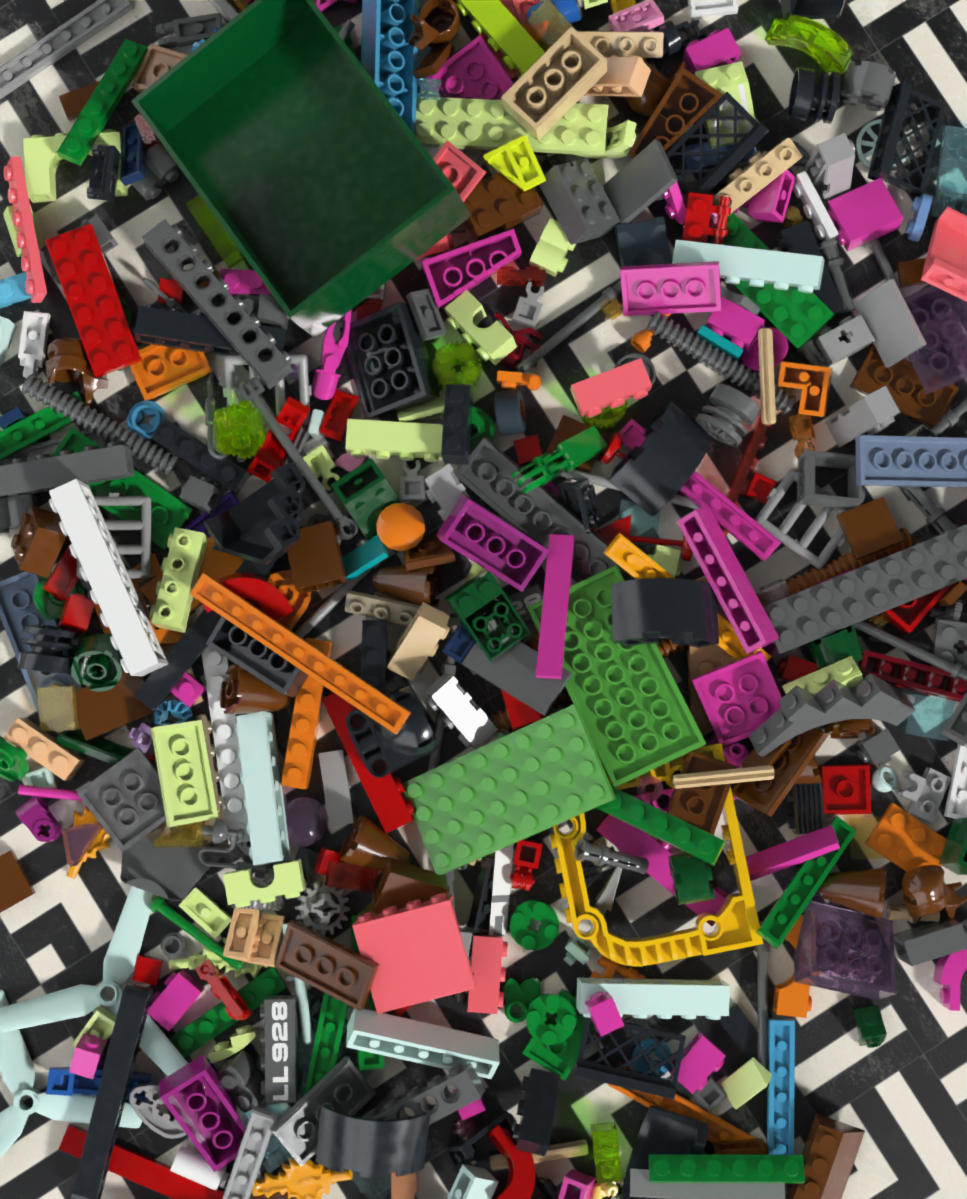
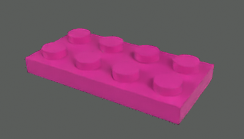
M719 261L621 266L620 268L624 316L653 315L658 311L661 314L722 310Z

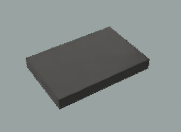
M654 140L603 186L620 219V224H628L674 185L678 179L661 142Z

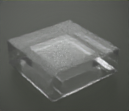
M319 434L301 447L306 455L322 445L327 447L329 444L323 434Z

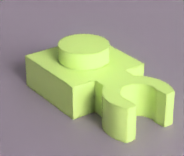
M322 445L304 456L303 459L317 479L321 476L323 477V487L327 491H331L328 481L330 479H336L337 481L340 477L331 472L337 466Z

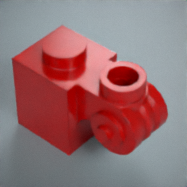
M524 839L516 843L513 864L516 865V869L513 874H510L512 888L529 891L530 887L534 884L535 878H533L532 869H538L542 842Z

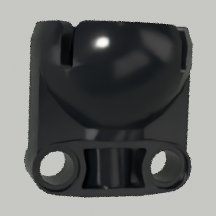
M402 686L386 694L411 712L398 734H394L359 709L351 711L346 717V726L363 763L374 777H384L434 752L439 747V743L433 735V731L410 686ZM360 714L364 718V725L358 729L353 728L350 723L352 716ZM376 759H382L386 762L387 769L384 773H376L373 770L372 766Z

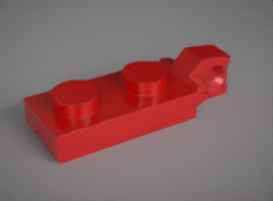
M206 959L195 969L200 979L208 981L211 985L210 990L217 999L222 1000L226 1006V1013L232 1019L246 1020L252 1014L251 1009L227 977L219 972L210 959Z

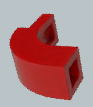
M289 396L275 419L292 441L311 408ZM270 428L247 472L267 483L272 478L270 473L278 468L286 452Z
M235 573L220 578L222 585L242 598L256 601L261 605L265 613L274 620H278L293 612L292 604L284 591L276 583L264 576L254 573ZM203 604L207 613L212 611L211 608Z
M497 1125L487 1134V1137L505 1158L508 1164L509 1178L506 1187L495 1199H530L535 1185L533 1156L531 1153L515 1150L516 1144L512 1142L511 1133L505 1127L501 1128Z

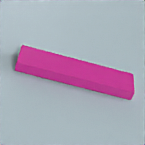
M829 825L745 857L750 881L839 849L840 846L833 826Z

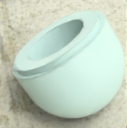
M883 766L873 773L872 784L880 792H889L897 787L898 779L891 768ZM884 773L890 776V783L885 781Z

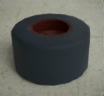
M513 389L496 392L494 408L500 433L502 435L524 433L526 430V412L520 390Z

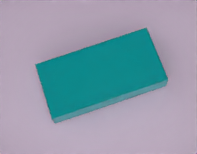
M704 325L700 327L696 334L700 337L701 341L704 339L706 344L711 343L712 348L715 349L717 347L719 352L724 351L725 356H732L731 359L733 361L735 359L738 360L743 352L742 348Z
M378 535L342 557L348 581L353 580L389 557L385 544L381 542Z

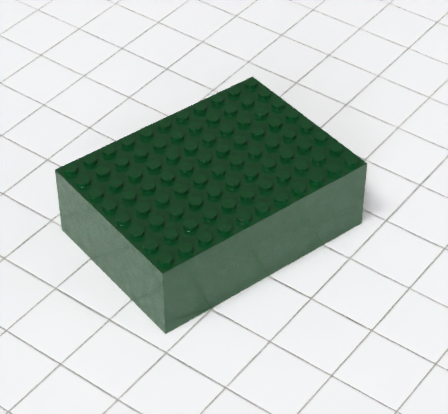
M255 0L131 101L288 317L314 338L471 216L454 186L313 0Z

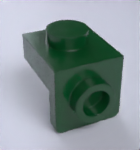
M879 1005L854 1009L853 1014L860 1036L858 1040L859 1046L867 1045L868 1048L880 1046L884 1042L887 1033Z

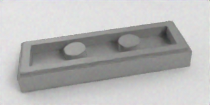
M344 749L318 753L329 827L354 823Z

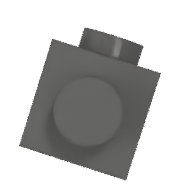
M190 476L187 483L183 485L179 497L189 507L212 516L223 494L211 480L202 476L200 479Z
M881 728L873 735L857 743L860 748L857 750L863 762H868L870 765L878 764V766H882L892 760L891 755L900 751L888 728Z

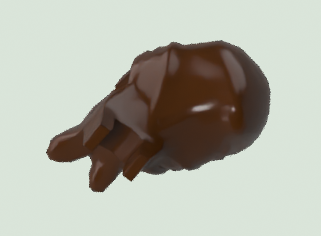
M428 0L423 5L418 16L416 14L410 16L415 30L407 42L413 48L416 46L420 51L426 46L435 48L452 42L458 34L460 23L459 12L453 0Z
M642 58L647 65V58ZM681 62L667 77L654 67L647 65L651 72L642 97L625 96L629 107L639 114L651 117L681 68H686V62Z
M63 337L50 343L47 351L49 360L45 362L49 383L53 384L55 381L79 383L82 387L81 396L85 400V405H90L96 389L108 388L109 380L107 375L98 378L94 376L82 340Z
M937 865L919 866L905 873L901 881L903 901L913 922H919L922 916L937 913L943 908L949 919L953 918L955 910L967 901V895L959 898L955 893V890L960 888L962 883L946 884L944 881L945 872L941 866Z

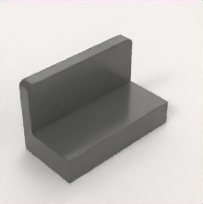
M431 289L410 292L406 298L422 340H428L429 344H435L447 334Z

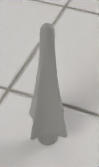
M615 867L610 878L595 898L597 900L595 905L603 916L606 910H612L623 868Z

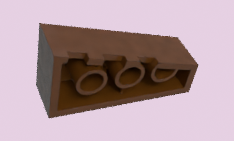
M682 67L628 155L633 158L636 157L654 140L660 141L664 151H666L724 94Z

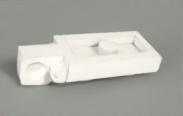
M24 311L18 358L20 359V365L24 366L23 377L26 379L31 374H35L37 378L38 367L43 368L51 316L49 313Z

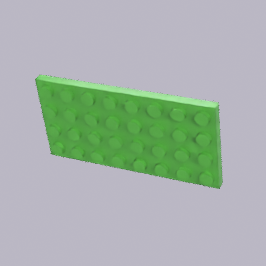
M617 565L570 587L563 668L572 673L565 688L573 705L576 704L578 706L597 754L615 788L706 745L657 645L643 644L627 647L613 642L611 586L613 583L624 581ZM543 600L527 607L539 635Z
M576 704L402 783L407 801L410 800L415 813L413 816L432 866L438 875H444L616 799Z

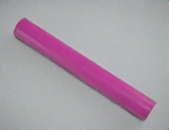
M19 785L18 789L19 795L82 801L77 794L78 791L29 785Z

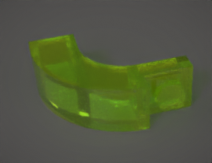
M790 14L788 20L774 19L765 37L768 45L792 47L807 53L818 63L822 70L828 72L844 73L853 54L849 45L833 30L819 22L798 15Z

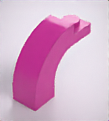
M967 949L940 957L935 967L933 981L943 985V988L940 989V1001L950 1011H960V984L962 975L967 969Z

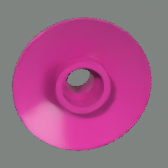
M770 328L773 336L775 368L784 360L787 354L788 340L778 329ZM758 338L749 352L743 349L741 354L745 366L756 372H759Z

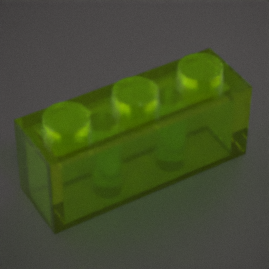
M200 195L186 203L189 211L229 269L246 259Z

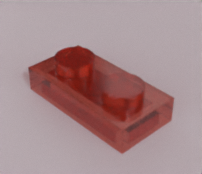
M505 266L502 267V270H497V286H527L529 282H532V286H545L546 270H540V267L529 266L526 267V270H516V267Z
M329 860L324 885L374 893L378 870Z

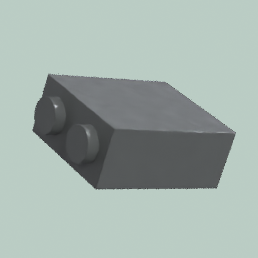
M948 917L940 919L939 922H930L891 935L898 958L911 966L967 949V927Z

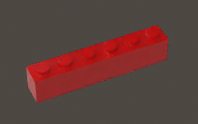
M335 693L321 699L386 834L413 821L412 815L415 811L410 800L405 801L401 793L405 789L399 777L395 779L392 773L381 778L371 775L350 737L346 726V717L357 708ZM356 714L352 716L350 720L352 727L358 729L364 725L362 715ZM376 759L372 767L376 773L381 774L387 769V764L382 759Z

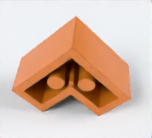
M781 362L778 386L802 389L798 414L826 416L833 367Z

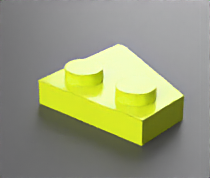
M526 135L483 155L489 165L524 192L546 181Z

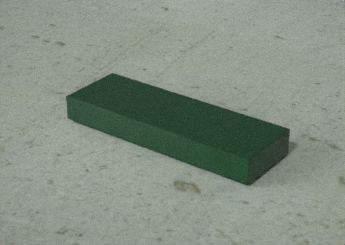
M67 725L57 736L56 743L112 765H115L134 751L99 736L86 741L82 730L71 725Z

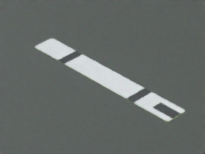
M514 844L495 852L489 935H506L510 874L512 871Z

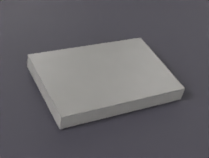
M894 279L888 280L854 303L859 315L862 316L875 339L873 343L886 368L891 367L927 344Z

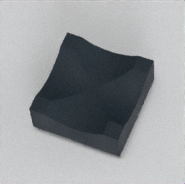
M664 216L638 223L616 225L615 236L621 266L672 264Z

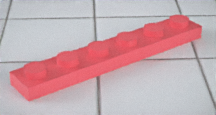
M11 156L7 165L4 166L3 173L4 179L9 183L8 200L9 203L13 204L14 209L12 221L18 230L17 246L22 251L21 268L22 271H26L25 289L26 293L30 294L31 303H41L47 294L22 161L21 157Z

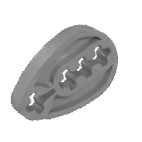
M159 1082L136 1084L131 1088L129 1101L135 1113L144 1124L166 1138L175 1139L187 1135L175 1117L170 1118L169 1111L159 1112L157 1105L164 1103L160 1098ZM142 1091H145V1097L152 1102L145 1099L137 1102L136 1095L134 1094H140Z

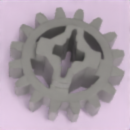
M321 881L320 887L317 882L311 883V889L306 888L303 891L305 896L297 897L301 905L295 906V909L300 910L301 914L296 919H303L302 925L310 927V929L322 935H325V931L328 935L334 934V928L342 929L340 921L348 920L344 916V912L350 911V908L345 907L344 903L349 899L341 897L344 890H335V883H331L328 887L327 881ZM315 895V900L308 904L312 896ZM331 895L335 899L336 904L331 900ZM326 906V908H331V910L319 911V909H314V907ZM308 913L314 917V922L310 919ZM336 914L335 918L330 922V918Z

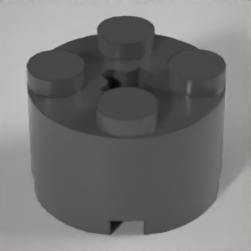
M856 61L850 62L841 95L844 97L843 103L855 106L858 102L865 104L868 110L880 111L881 106H886L889 103L896 72L893 71L891 74L888 72L889 67L876 62L862 61L861 65H855Z

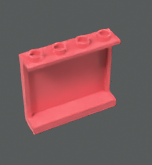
M947 206L934 224L921 280L966 302L967 215Z
M440 893L430 897V901L422 903L420 899L406 903L407 907L397 909V906L387 907L382 910V913L377 915L368 912L359 915L358 920L352 925L360 954L379 964L370 989L377 1014L475 989L477 978L475 972L472 973L452 904L453 894L446 896L445 893Z

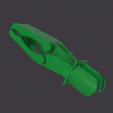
M592 426L557 445V449L553 453L549 454L547 452L539 457H535L531 463L513 472L511 477L515 480L522 476L516 484L519 488L527 485L521 491L523 494H526L558 477L562 473L561 470L564 469L567 473L604 451L608 445L595 426Z

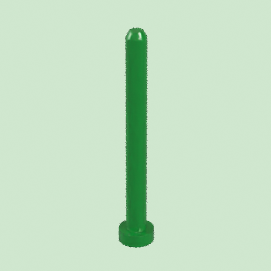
M158 896L149 908L152 912L159 911L236 970L242 968L244 965L242 961L223 956L224 947L164 903L165 898Z

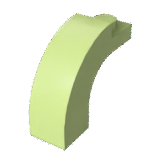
M627 120L617 126L607 128L605 156L573 155L595 159H616L628 156L629 148L632 147L636 139V123Z

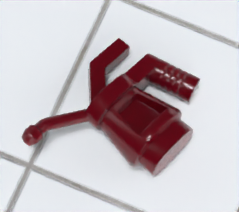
M495 312L493 316L501 320L517 345L500 363L515 369L517 364L521 363L525 348L530 350L531 355L540 347L523 335L528 334L540 341L543 334L530 327L512 331L505 318L500 313ZM538 361L531 367L536 368Z

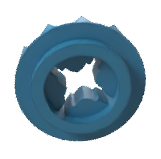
M153 401L138 402L128 413V427L132 433L136 432L138 437L143 436L146 440L151 439L164 418H166L165 411L159 404ZM142 412L149 417L154 416V419L151 420L152 428L146 424L142 425L141 422L144 421Z
M171 699L162 702L154 713V723L157 726L173 724L172 721L167 720L171 714H173L174 718L179 719L176 724L194 721L191 709L179 700Z
M648 1038L641 1041L640 1045L645 1050L656 1042L654 1038ZM663 1042L661 1045L663 1046L667 1054L670 1056L672 1054L671 1050L669 1049L667 1044ZM637 1045L632 1052V1058L641 1053ZM659 1046L655 1047L656 1057L661 1060L665 1059L666 1057ZM644 1056L633 1062L637 1072L643 1073L650 1069ZM661 1060L653 1061V1065H656ZM666 1062L656 1070L662 1077L668 1072L671 1065L669 1062ZM652 1071L651 1073H649L650 1075L656 1076V1074L654 1073V1071Z

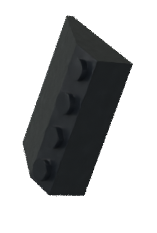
M398 302L350 323L346 352L365 419H372L414 407L440 397L425 342L422 340L409 304ZM385 347L387 348L386 352L384 351L367 357L366 353L376 352L379 349ZM372 361L374 368L377 369L376 372H372L370 364Z

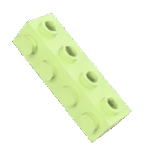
M347 419L346 452L356 458H364L367 454L375 455L378 459H389L390 456H396L405 461H412L414 458H424V461L438 462L439 459H442L443 424Z
M175 527L174 533L170 534L167 547L169 548L168 557H165L162 562L161 569L164 573L162 581H158L156 586V595L158 596L156 605H152L150 610L151 623L158 628L183 633L186 631L194 598L190 595V592L198 581L208 538L202 532Z

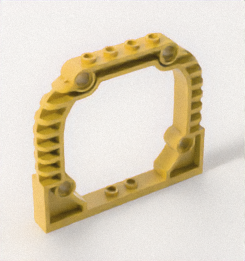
M721 743L702 746L694 750L725 762ZM686 754L616 788L621 790L666 781L669 787L675 789L672 775L675 771L682 769ZM607 775V778H608V780H609V783H610V785L613 787V785H612V783H611V781H610V779H609V777H608V775ZM731 787L722 810L725 825H721L724 840L729 842L730 850H726L729 865L734 866L739 893L730 894L724 905L715 915L712 913L700 914L696 919L695 927L645 938H623L609 932L602 913L595 906L589 904L581 861H577L574 857L576 843L579 839L583 838L586 831L584 813L569 819L572 822V828L569 832H561L558 825L553 826L554 833L549 834L552 849L557 848L559 858L554 859L557 874L562 873L564 883L559 884L562 899L567 898L569 908L564 909L567 924L572 923L575 934L581 939L590 940L593 946L608 959L627 966H647L763 944L762 937L756 934L760 925ZM589 919L592 921V927L589 931L583 932L579 929L581 920ZM708 920H713L715 922V929L710 933L704 932V923Z

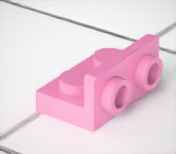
M645 0L608 16L610 31L645 32L664 24V15L654 0Z

